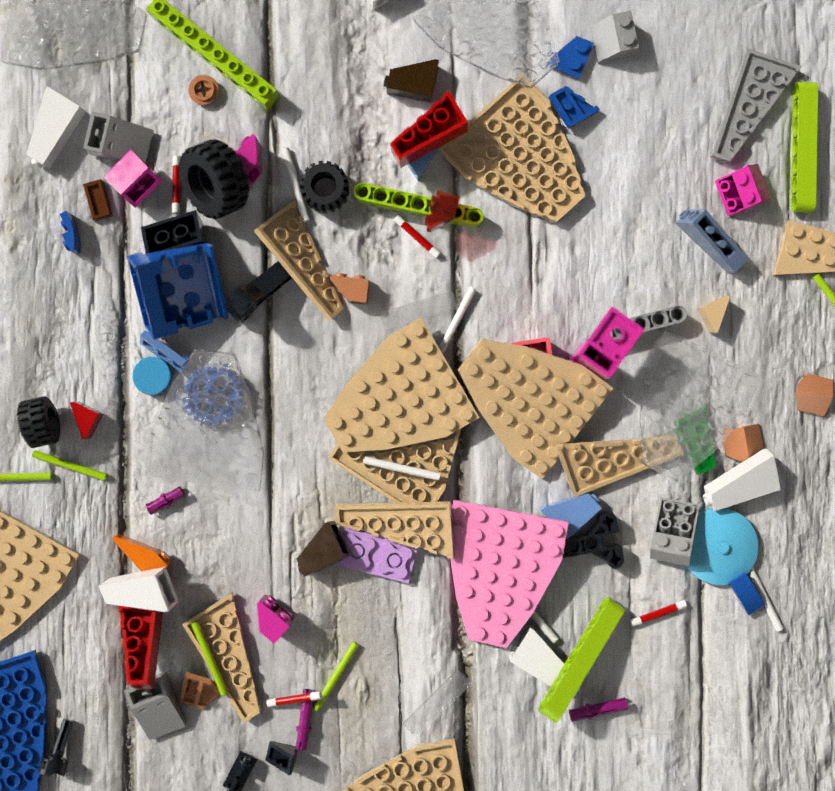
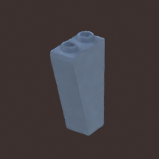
M686 209L679 215V219L675 222L676 225L726 272L736 273L748 260L747 256L706 209Z

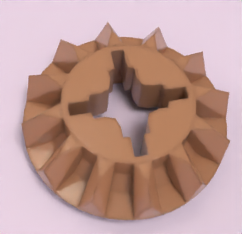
M199 75L190 82L188 92L190 98L195 103L207 106L210 103H214L218 97L219 87L211 76ZM203 84L206 89H210L206 92V97H204L202 92H199L202 90Z

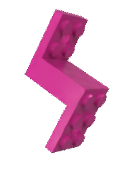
M611 306L590 337L579 344L569 358V361L584 365L602 380L609 379L645 329ZM613 329L620 330L621 338L619 340L611 337Z

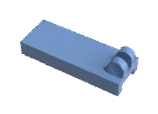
M146 330L140 335V344L150 352L163 359L179 373L186 369L190 361L189 354L180 356L158 339L154 340Z

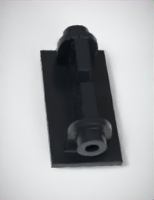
M240 751L222 785L226 787V791H242L258 759Z

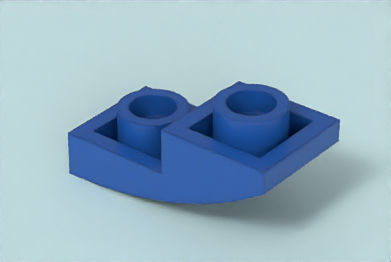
M64 211L59 214L62 218L60 223L65 231H67L62 234L65 240L63 244L68 251L79 254L81 242L76 221L71 213Z
M742 573L728 582L748 616L765 606L746 573Z

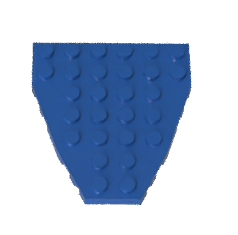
M35 649L0 661V791H40L42 774L38 773L42 756L46 753L47 684Z

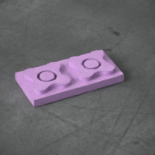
M343 528L342 538L350 557L335 565L409 584L417 553L416 548L389 541L388 538L381 536L376 537L368 532Z

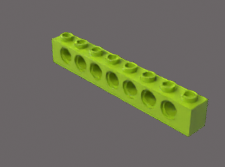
M153 0L146 8L153 20L264 109L269 111L280 96L277 89L166 0Z

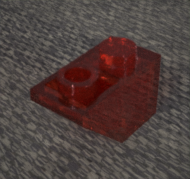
M438 190L436 196L432 195L429 206L433 207L431 215L427 214L424 224L427 226V232L431 233L454 220L460 196Z

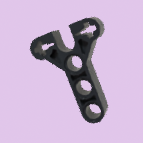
M277 261L252 282L237 287L229 295L228 302L230 304L226 308L228 313L239 324H242L263 301L290 281L292 277L281 263Z
M607 511L599 513L596 523L586 534L571 536L568 540H565L562 558L592 553L603 559L611 568H620L624 563L622 546L619 544L604 546L602 543L605 535L619 533L616 516ZM606 516L611 519V521H608V525L603 523V520H606ZM590 538H594L596 541L595 546L592 548L587 547V541ZM572 541L576 542V549L569 551L568 544ZM613 554L617 557V559L614 560L615 563L610 561V559L613 558Z

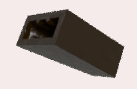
M434 59L390 69L389 76L386 75L384 80L387 94L431 103L439 60Z
M328 521L324 523L296 559L298 570L304 577L312 576L350 557L336 522Z

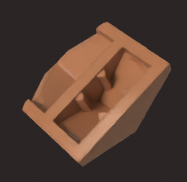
M805 374L804 378L797 384L795 393L798 411L825 417L833 399V379Z
M759 424L720 430L725 456L744 462L764 449Z
M186 672L179 702L204 710L209 703L217 698L219 693L218 687L212 679Z

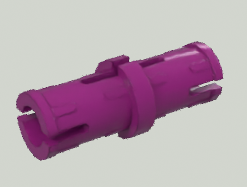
M178 486L166 494L162 493L154 501L145 504L146 509L150 515H153L165 507L169 508L177 500L186 497L185 492L181 486Z

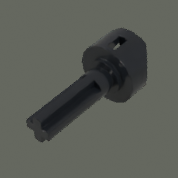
M63 718L52 755L42 756L38 773L44 776L57 773L64 777L69 762L62 757L74 722L73 720Z

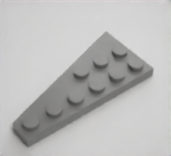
M748 48L745 51L710 157L729 163L802 66Z

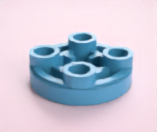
M158 357L141 359L135 365L132 373L133 383L136 388L148 395H157L164 392L169 387L173 378L170 366Z

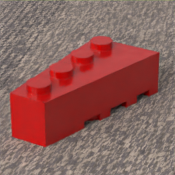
M449 90L424 115L419 116L412 126H408L390 143L391 152L400 168L468 132V121Z
M119 606L127 684L134 689H154L163 611Z

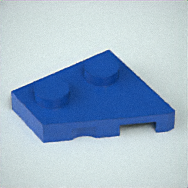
M576 36L547 61L546 67L579 80L594 43Z
M567 86L550 94L548 97L568 129L593 116L600 110L598 106L595 105L593 107L585 102L586 99L575 94Z

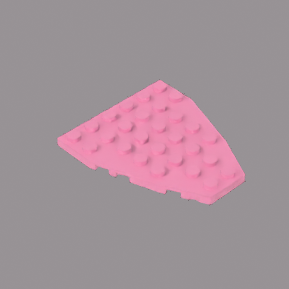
M454 499L451 511L454 559H450L456 599L468 639L507 648L533 614L562 561L569 521Z

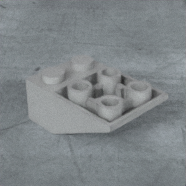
M92 112L83 149L90 155L119 161L131 149L146 163L154 130L110 115Z
M661 497L650 547V559L690 566L700 504Z
M167 672L156 675L154 689H134L129 686L124 690L130 709L149 740L186 727Z

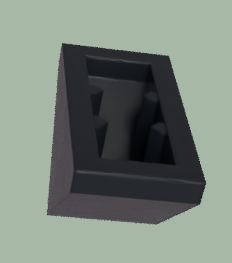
M270 741L265 760L287 775H292L298 750L292 745Z

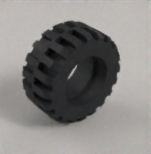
M210 139L187 148L181 155L178 166L180 169L179 177L182 181L181 185L185 190L186 197L190 199V203L193 207L197 208L199 213L212 219L222 218L243 208L250 192V186H248L249 178L246 175L245 166L241 163V158L235 154L236 151L233 148L228 147V144L216 139Z

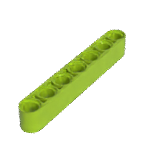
M796 82L793 89L792 212L813 213L816 208L817 82Z
M359 183L354 188L355 198L361 204L469 228H477L483 221L484 214L476 207L367 183ZM360 190H367L368 194L366 197H360L358 192ZM379 194H385L387 196V198L384 201H378L376 199V197ZM403 198L405 203L400 206L395 203V200ZM416 202H422L424 207L417 210L413 205ZM440 206L443 211L436 214L432 211V208ZM458 210L461 216L454 218L451 216V212ZM477 214L480 220L473 222L469 216Z
M606 597L600 604L539 705L538 711L554 723H557L563 716L625 611L624 607L610 597Z

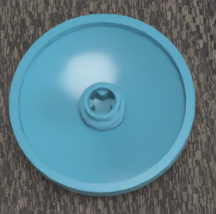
M708 508L698 513L690 566H686L687 569L698 579L714 585H727L728 582L742 573L748 574L754 566L758 555V539L751 523L740 513L727 508L717 511Z

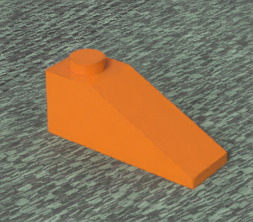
M121 534L111 538L141 572L162 567L167 569L172 564L169 555L165 551L161 552L160 549Z

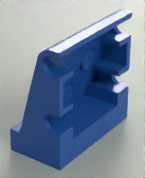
M199 244L147 254L141 252L127 256L144 326L154 340L177 334L179 328L188 327L191 330L214 323L213 319L223 317L225 320L229 319L213 245Z

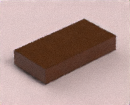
M99 179L83 184L93 221L96 222L113 217L103 180Z

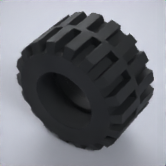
M318 161L319 164L315 165V163H312L310 169L308 167L305 169V175L302 174L300 191L310 208H314L317 212L327 213V211H331L332 213L335 212L334 209H340L342 203H346V197L349 196V183L343 169H340L337 164L334 163L332 165L331 161L326 163ZM329 178L335 181L336 188L329 196L315 194L314 186L320 179Z
M48 397L33 398L21 401L18 404L17 421L19 430L29 447L37 448L59 441L60 421L56 408Z

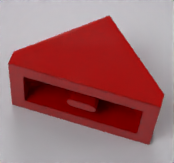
M71 402L70 405L82 439L92 438L104 413L81 402Z

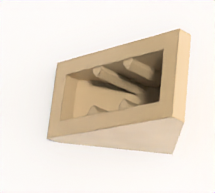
M726 295L698 308L700 316L710 334L718 333L731 296Z

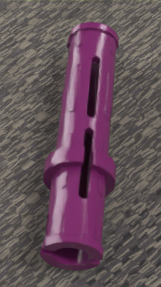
M303 689V694L315 692L313 689L311 691L310 689ZM313 701L301 703L299 725L296 726L298 733L295 749L297 750L301 748V751L308 749V737L312 729L310 722Z
M623 697L598 704H585L583 707L569 709L568 711L571 722L582 719L591 720L593 717L628 710L626 698Z

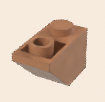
M336 273L335 276H330V280L348 303L367 305L370 282L366 279V276L355 275L354 278L347 277V274Z

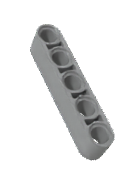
M679 305L631 317L630 319L635 323L637 320L642 321L643 328L645 329L643 333L683 322L687 318V311L683 306ZM674 310L679 312V320H676L673 317ZM655 315L661 317L662 322L660 325L655 323ZM617 329L611 331L613 339L619 340L621 338V334L617 332Z

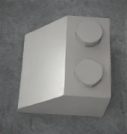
M631 11L612 14L590 26L597 63L635 56L639 49Z

